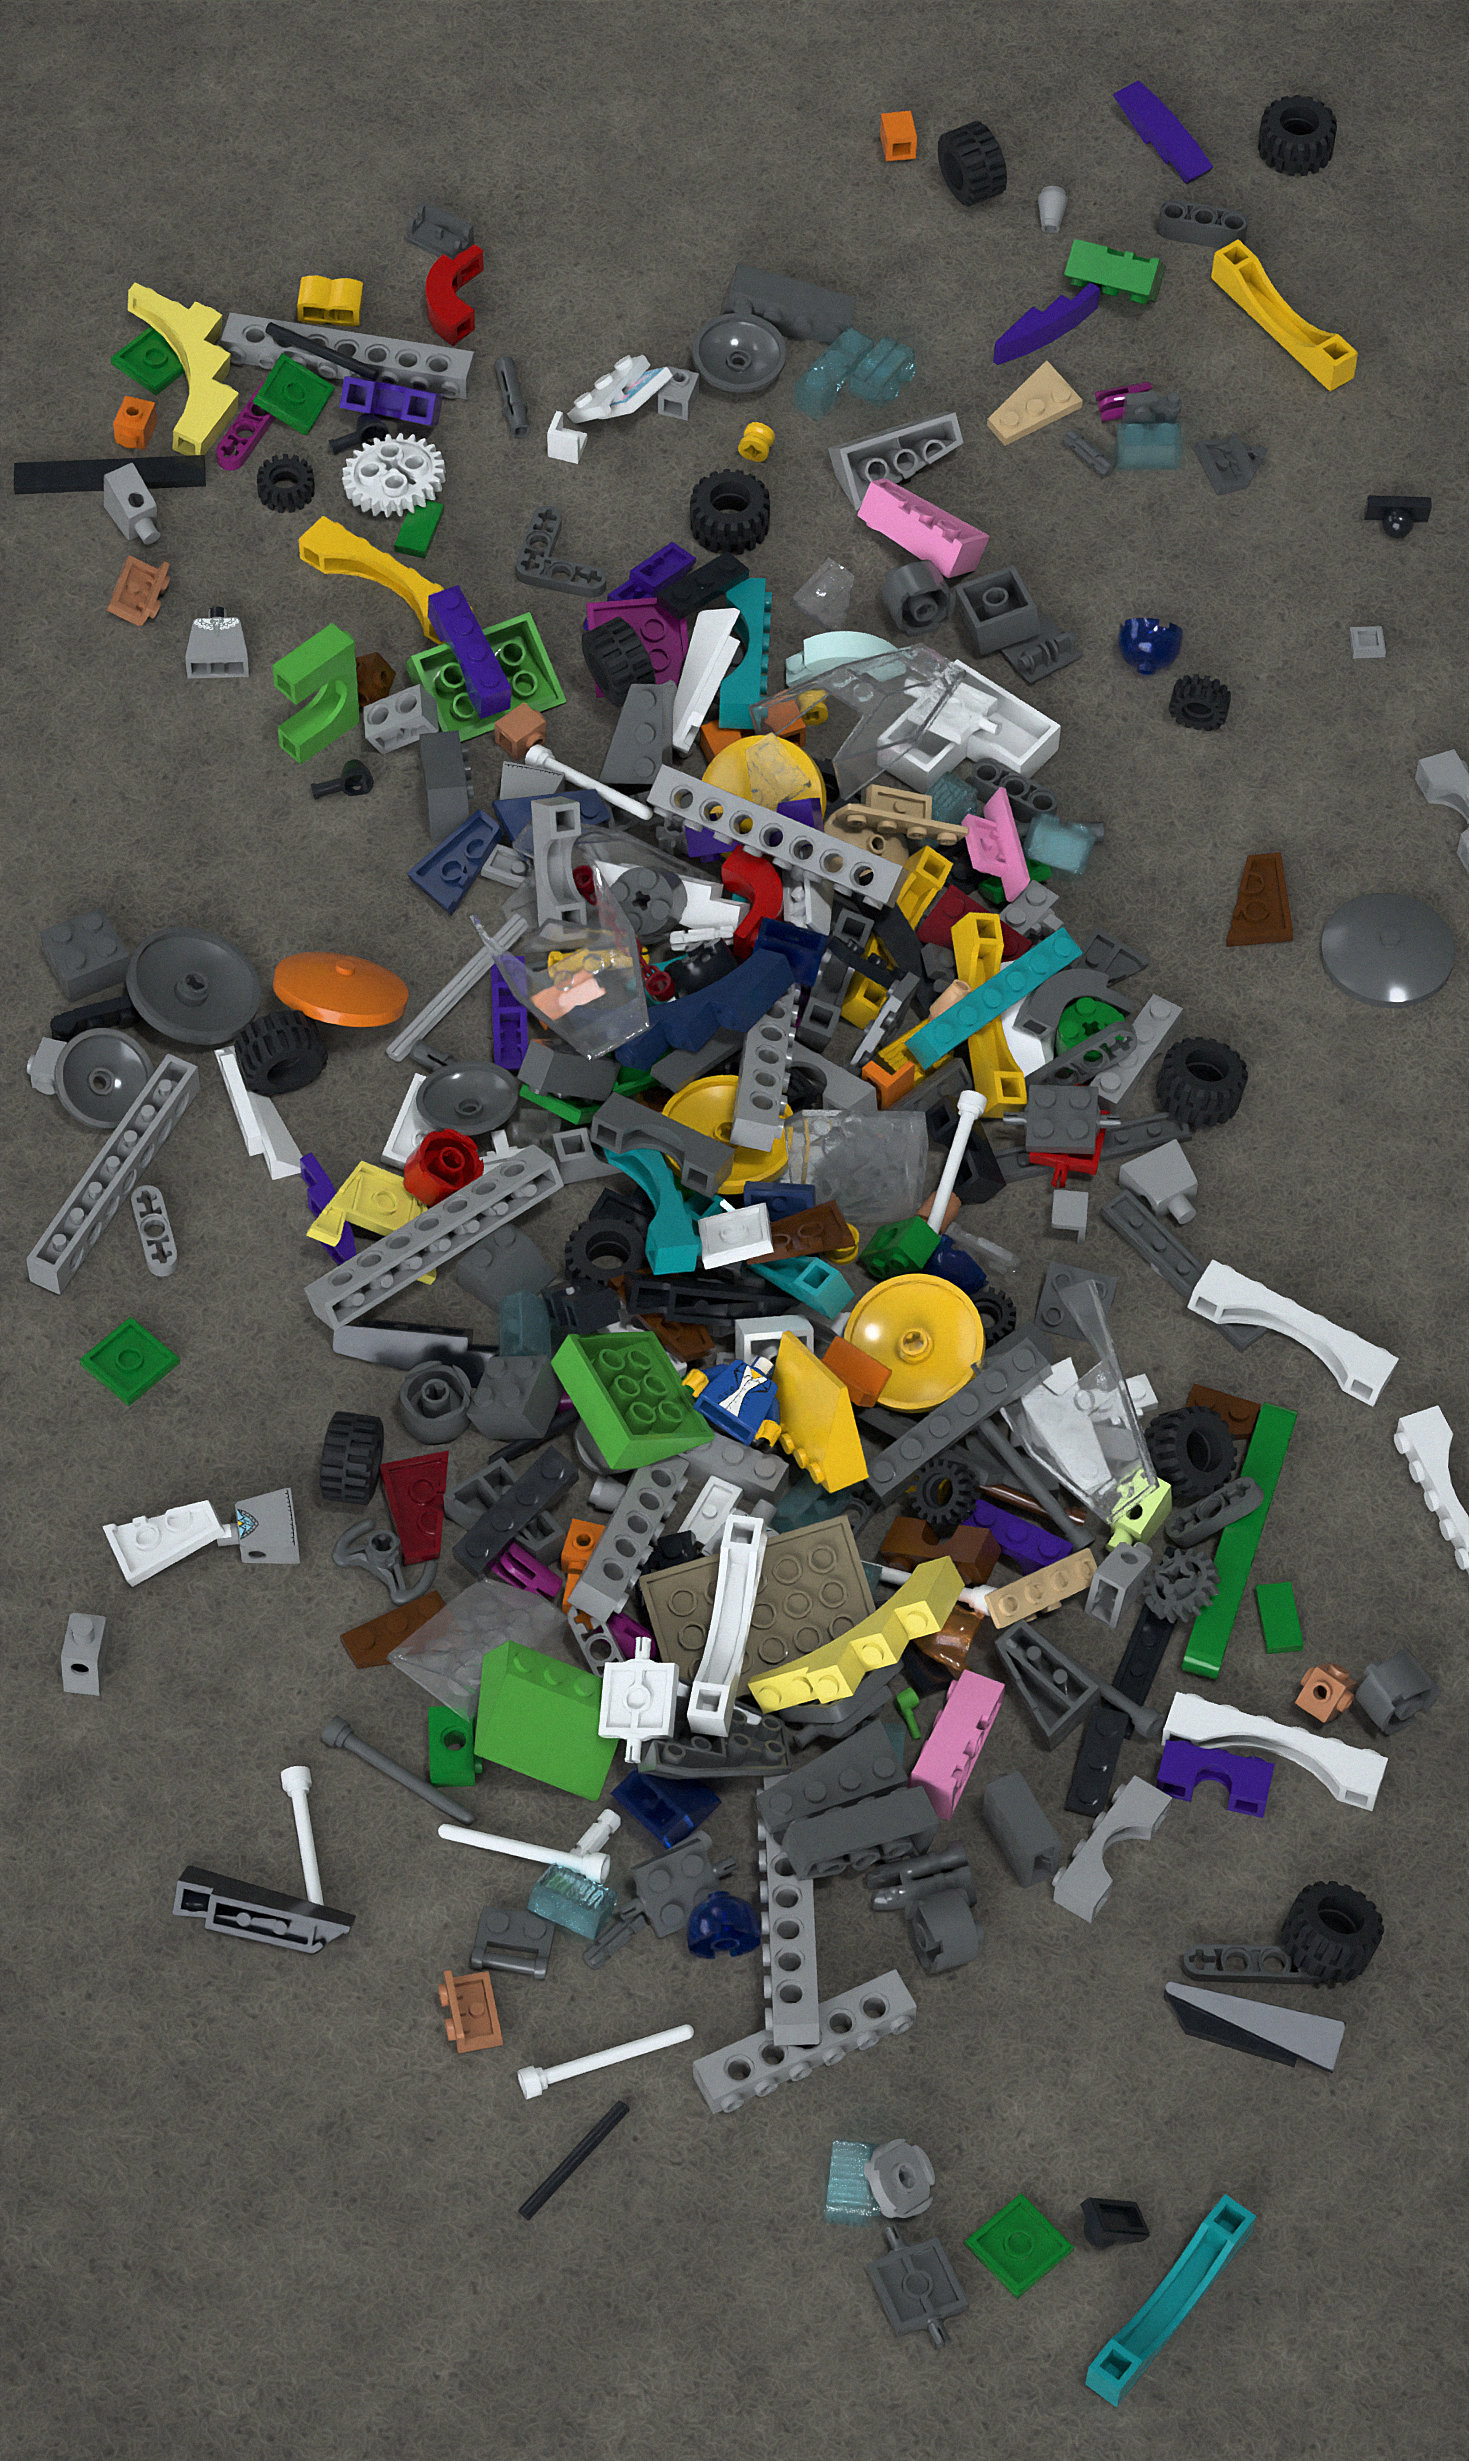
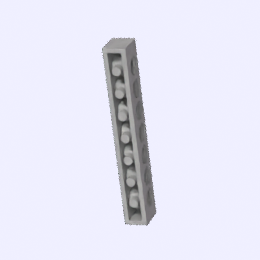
M229 313L221 338V347L231 353L230 362L234 364L243 363L260 366L264 369H272L281 353H284L311 372L326 379L337 378L344 380L345 376L368 379L266 334V327L269 322H272L379 369L380 373L376 381L441 393L444 397L450 399H467L475 372L474 351L236 313Z
M662 764L646 800L655 806L653 812L664 818L672 820L673 815L685 819L683 825L701 833L703 827L715 832L713 838L730 846L733 840L744 844V852L761 858L763 853L774 857L773 864L788 871H791L793 866L804 870L803 877L821 884L823 879L835 883L832 889L851 897L853 892L865 896L863 899L864 903L879 910L882 909L883 904L891 908L894 907L909 873L901 865ZM692 793V804L688 808L681 809L680 800L682 796ZM716 806H722V817L717 821H711L709 817L710 811ZM751 818L753 821L751 831L746 834H740L739 826L741 822ZM782 831V842L776 847H770V836L774 832ZM806 844H812V855L806 860H800L799 851L801 847ZM835 857H842V868L836 873H831L829 871L831 860ZM865 870H872L874 874L872 882L861 886L859 883L861 873Z
M761 938L758 949L762 948L786 955L795 980L800 981L804 968V961L799 960L800 946ZM795 981L747 1033H744L729 1142L731 1144L770 1152L774 1138L781 1139L785 1119L779 1118V1116L784 1115L787 1103V1096L782 1095V1093L787 1092L790 1080V1073L785 1072V1070L790 1069L793 1050L787 1048H792L796 1028L790 1027V1025H795L799 1005H794L793 1003H798L802 983Z
M166 1055L27 1257L30 1282L61 1295L200 1091L198 1066L173 1055Z
M536 1145L528 1146L309 1284L304 1290L315 1315L334 1331L340 1329L564 1187L554 1159Z
M790 1774L764 1775V1788H757V1795ZM758 1819V1841H766V1849L759 1850L760 1872H767V1880L760 1881L761 1903H768L769 1912H761L762 1935H770V1943L762 1944L763 1966H771V1975L764 1976V1999L772 1998V2008H765L766 2031H773L774 2046L820 2044L813 1879L799 1881L785 1849L781 1845L787 1828L770 1834L764 1820ZM786 1969H794V1971H785V1970H786ZM788 2001H796V2003H792V2004L786 2003V2002H788Z

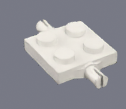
M943 675L934 684L924 688L911 681H907L903 686V694L916 699L906 710V720L961 745L978 729H983L995 736L1002 730L1003 725L1001 722L989 718L998 709V699L947 675Z
M647 1637L636 1638L635 1659H630L623 1663L605 1662L598 1735L603 1738H622L627 1740L625 1762L628 1763L641 1762L642 1741L652 1738L673 1739L679 1666L676 1663H657L650 1660L652 1639Z

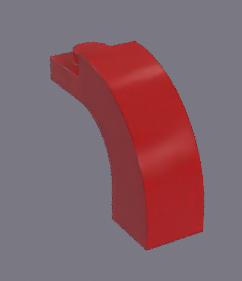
M475 244L467 250L460 252L454 260L443 254L433 264L426 279V310L429 322L436 333L452 346L475 330L474 309L456 295L462 286L484 270L483 250Z
M738 844L721 866L723 888L745 898L753 906L733 933L734 955L746 960L753 949H758L761 938L764 939L765 937L772 941L777 939L784 918L783 887L778 873L770 862L763 856L758 858L744 852V846Z

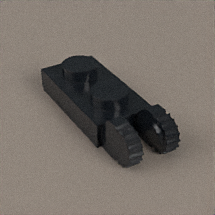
M125 995L75 1008L72 1011L61 1013V1015L57 1014L53 1019L51 1018L50 1028L52 1029V1039L68 1043L78 1034L90 1029L110 1028L118 1025L129 1027L144 1018L133 1005L130 996Z

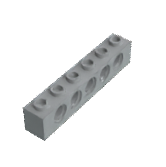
M674 1455L635 1469L567 1602L603 1623L607 1621L613 1611L617 1614L621 1612L630 1596L624 1592L625 1589L631 1590L642 1572L636 1568L637 1565L644 1566L653 1551V1547L648 1545L649 1542L655 1543L665 1527V1524L660 1522L661 1518L668 1519L677 1501L672 1499L673 1495L679 1497L688 1482V1478L683 1475L690 1462L678 1455Z
M892 1970L818 2004L820 2044H815L816 2046L811 2049H803L799 2045L774 2046L773 2031H766L764 2029L694 2061L693 2078L712 2113L715 2114L722 2110L725 2113L732 2112L742 2106L744 2100L754 2095L759 2097L767 2096L774 2092L780 2083L789 2079L799 2081L807 2077L812 2072V2069L824 2063L827 2066L834 2065L841 2061L846 2053L858 2047L860 2050H866L874 2046L879 2041V2038L891 2032L897 2035L907 2031L916 2020L917 2005L897 1970ZM869 2010H877L883 2015L878 2018H871L865 2013ZM842 2025L847 2027L849 2031L840 2034L834 2032L832 2028ZM775 2056L782 2061L779 2064L771 2065L766 2063L764 2059ZM734 2072H743L748 2077L744 2080H735L730 2075Z

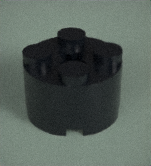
M717 937L706 945L703 941L693 944L686 950L687 957L670 963L664 968V972L669 974L675 983V991L682 998L715 983L740 965L722 937Z

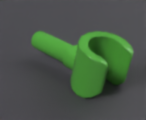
M909 1687L898 1693L895 1700V1708L900 1715L904 1716L912 1739L916 1741L922 1737L912 1709L919 1706L920 1702L915 1691Z

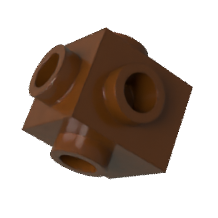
M378 652L355 658L357 663L359 708L388 697L389 690L396 676V672Z

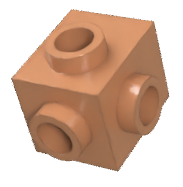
M1325 1663L1316 1666V1668L1312 1666L1301 1680L1300 1684L1304 1688L1296 1699L1295 1704L1323 1723L1332 1721L1338 1716L1339 1712L1344 1713L1352 1704L1355 1698L1352 1691L1357 1682L1349 1678L1350 1672L1337 1663Z

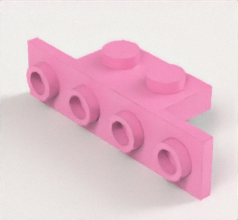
M999 787L983 808L985 819L968 813L961 824L964 827H968V835L965 836L973 869L981 873H989L1001 877L1006 899L1013 903L1018 895L1027 888L1030 876L1006 788Z

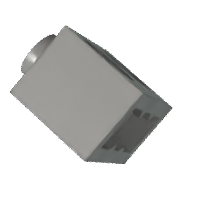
M420 684L363 707L365 738L381 754L420 740L419 734L439 732L437 702Z

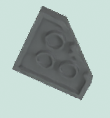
M909 971L902 981L896 979L886 993L888 998L882 1005L876 1021L872 1019L867 1024L861 1035L863 1039L857 1046L852 1060L847 1059L842 1068L862 1079V1068L871 1060L873 1062L876 1061V1053L886 1047L901 1028L919 984V977Z

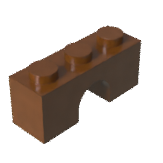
M901 1516L895 1517L880 1549L889 1568L913 1573L918 1564L950 1556L966 1585L971 1583L986 1585L1002 1551L990 1529L958 1525L952 1538L946 1543L938 1545L939 1540L928 1521Z

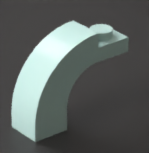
M836 631L815 635L804 640L803 651L786 659V685L792 690H797L828 675L848 674L859 677L875 690H880L903 679V654L884 639L866 633Z

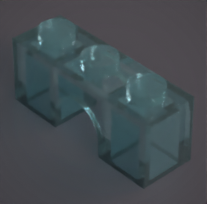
M848 326L795 383L794 408L820 422L837 403L838 393L845 379L847 378L856 383L873 365L874 340Z

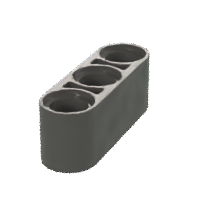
M1174 199L1165 201L1160 207L1158 232L1163 238L1222 249L1237 239L1243 244L1246 242L1248 218L1240 211Z
M982 759L974 764L971 777V793L977 800L987 804L999 787L1006 788L1015 820L1021 823L1056 822L1058 799L1051 790L994 760Z

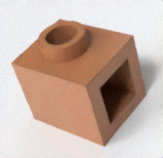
M524 702L494 723L495 742L516 761L525 756L532 746L536 744L542 746L546 741L545 718L539 711L532 710Z

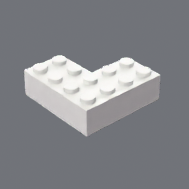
M957 659L932 684L943 675H947L997 698L998 709L989 718L1002 723L1001 732L995 736L983 729H978L960 745L907 721L905 710L876 738L875 763L924 795H928L966 756L975 762L982 759L994 760L1030 779L1058 750L1061 725Z

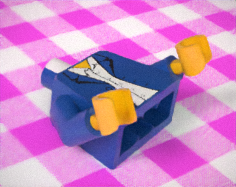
M759 1356L751 1366L740 1359H736L731 1365L722 1363L701 1371L698 1369L690 1371L681 1385L691 1386L694 1389L692 1395L695 1398L699 1396L693 1409L748 1447L754 1438L758 1440L760 1437L768 1439L770 1441L769 1446L774 1447L782 1429L780 1427V1402L774 1397L778 1386L768 1379L774 1370L773 1364L768 1359Z

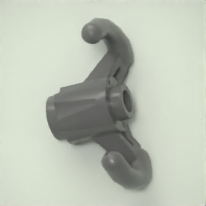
M372 1518L355 1523L336 1542L332 1551L333 1561L339 1567L344 1568L348 1566H361L370 1571L372 1575L379 1577L388 1585L390 1599L398 1606H403L422 1597L435 1580L438 1563L435 1560H428L425 1563L423 1574L419 1581L412 1588L406 1589L400 1570L402 1566L401 1541L399 1537H396L389 1530H377L367 1538V1544L349 1548L361 1535L374 1530L376 1522Z

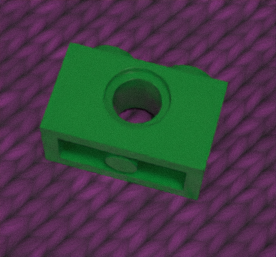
M918 1215L880 1226L859 1258L868 1266V1270L873 1275L885 1280L921 1270L942 1238Z
M472 1705L428 1707L431 1785L435 1788L475 1786V1774L482 1773V1757L474 1754L477 1718L473 1719ZM452 1744H460L463 1746L459 1750H451L447 1748Z

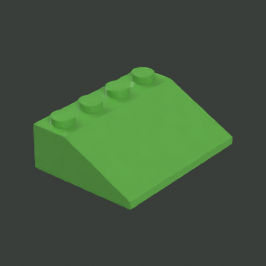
M530 612L482 629L512 688L511 707L508 710L480 719L467 694L459 662L448 643L412 655L408 659L405 666L413 686L420 684L437 702L439 732L459 730L461 743L495 730L494 723L523 702L532 710H537L540 713L567 702Z
M653 1331L587 1333L584 1335L568 1334L550 1363L611 1470L641 1468L711 1442L715 1437L704 1416L693 1409L695 1405L694 1399L686 1386L681 1385V1377Z
M508 1640L483 1656L474 1754L588 1800H598L620 1739L603 1738L598 1735L604 1679Z

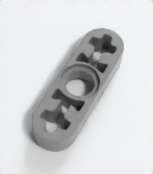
M151 1185L138 1187L132 1193L131 1203L147 1267L156 1276H168L175 1272L178 1267V1254L162 1194L158 1188ZM149 1198L152 1202V1214L147 1215L143 1199ZM153 1225H159L164 1228L163 1234L158 1237H150L145 1231ZM163 1246L167 1262L160 1264L156 1248Z
M572 1605L568 1612L569 1624L594 1675L604 1679V1672L602 1674L598 1666H605V1662H612L615 1658L618 1659L619 1663L625 1662L626 1659L607 1621L603 1623L592 1617L590 1621L593 1628L596 1629L601 1625L604 1632L596 1633L586 1641L582 1634L590 1631L585 1622L578 1623L575 1617L580 1614V1611L576 1606ZM596 1639H605L610 1643L611 1654L607 1659L599 1660L592 1655L591 1645Z

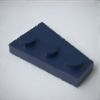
M589 789L493 801L492 807L521 860L524 862L534 857L532 800L562 796L578 801L580 803L582 835L609 822L611 819V815L597 790Z
M479 809L409 870L407 875L411 882L452 916L504 832L497 822Z

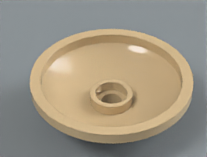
M856 803V805L866 806V804ZM837 811L832 813L824 822V832L898 865L904 866L906 859L909 858V849L903 833H881L877 831V828L869 826L851 827L844 821L836 820ZM872 842L875 843L877 850L873 847ZM835 857L831 860L829 864V871L831 873H836L842 868V857ZM872 870L863 871L860 877L872 872Z

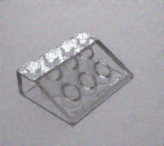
M800 1110L784 1120L790 1183L815 1185L816 1206L835 1200L846 1222H897L913 1217L922 1206L929 1147L925 1111Z
M484 1578L481 1582L476 1580L403 1641L388 1654L387 1660L464 1720L471 1723L478 1717L483 1656L508 1640L548 1656L563 1642L568 1624V1615L541 1595Z

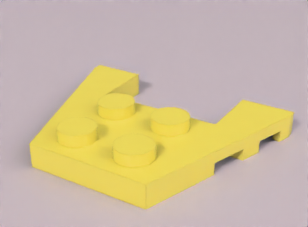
M361 1161L322 1213L313 1222L306 1236L335 1247L340 1241L346 1220L386 1237L427 1211L428 1207L413 1194L406 1191L403 1185V1177ZM436 1268L417 1280L431 1285L436 1279Z

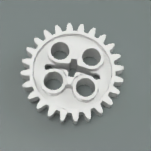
M399 433L397 438L393 440L389 434H386L385 441L382 442L375 437L374 445L362 444L363 452L354 450V459H346L347 467L343 468L344 477H342L347 498L352 499L354 507L361 505L362 512L372 508L373 516L379 514L380 511H384L386 517H389L392 511H396L398 516H402L403 509H408L411 513H414V506L417 504L425 508V499L435 500L434 492H441V483L446 481L444 474L446 470L441 452H436L434 444L427 446L425 438L416 442L415 435L413 434L407 440L403 439L402 433Z

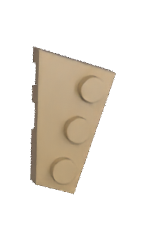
M1046 360L988 418L987 426L1006 446L1082 408L1083 400Z

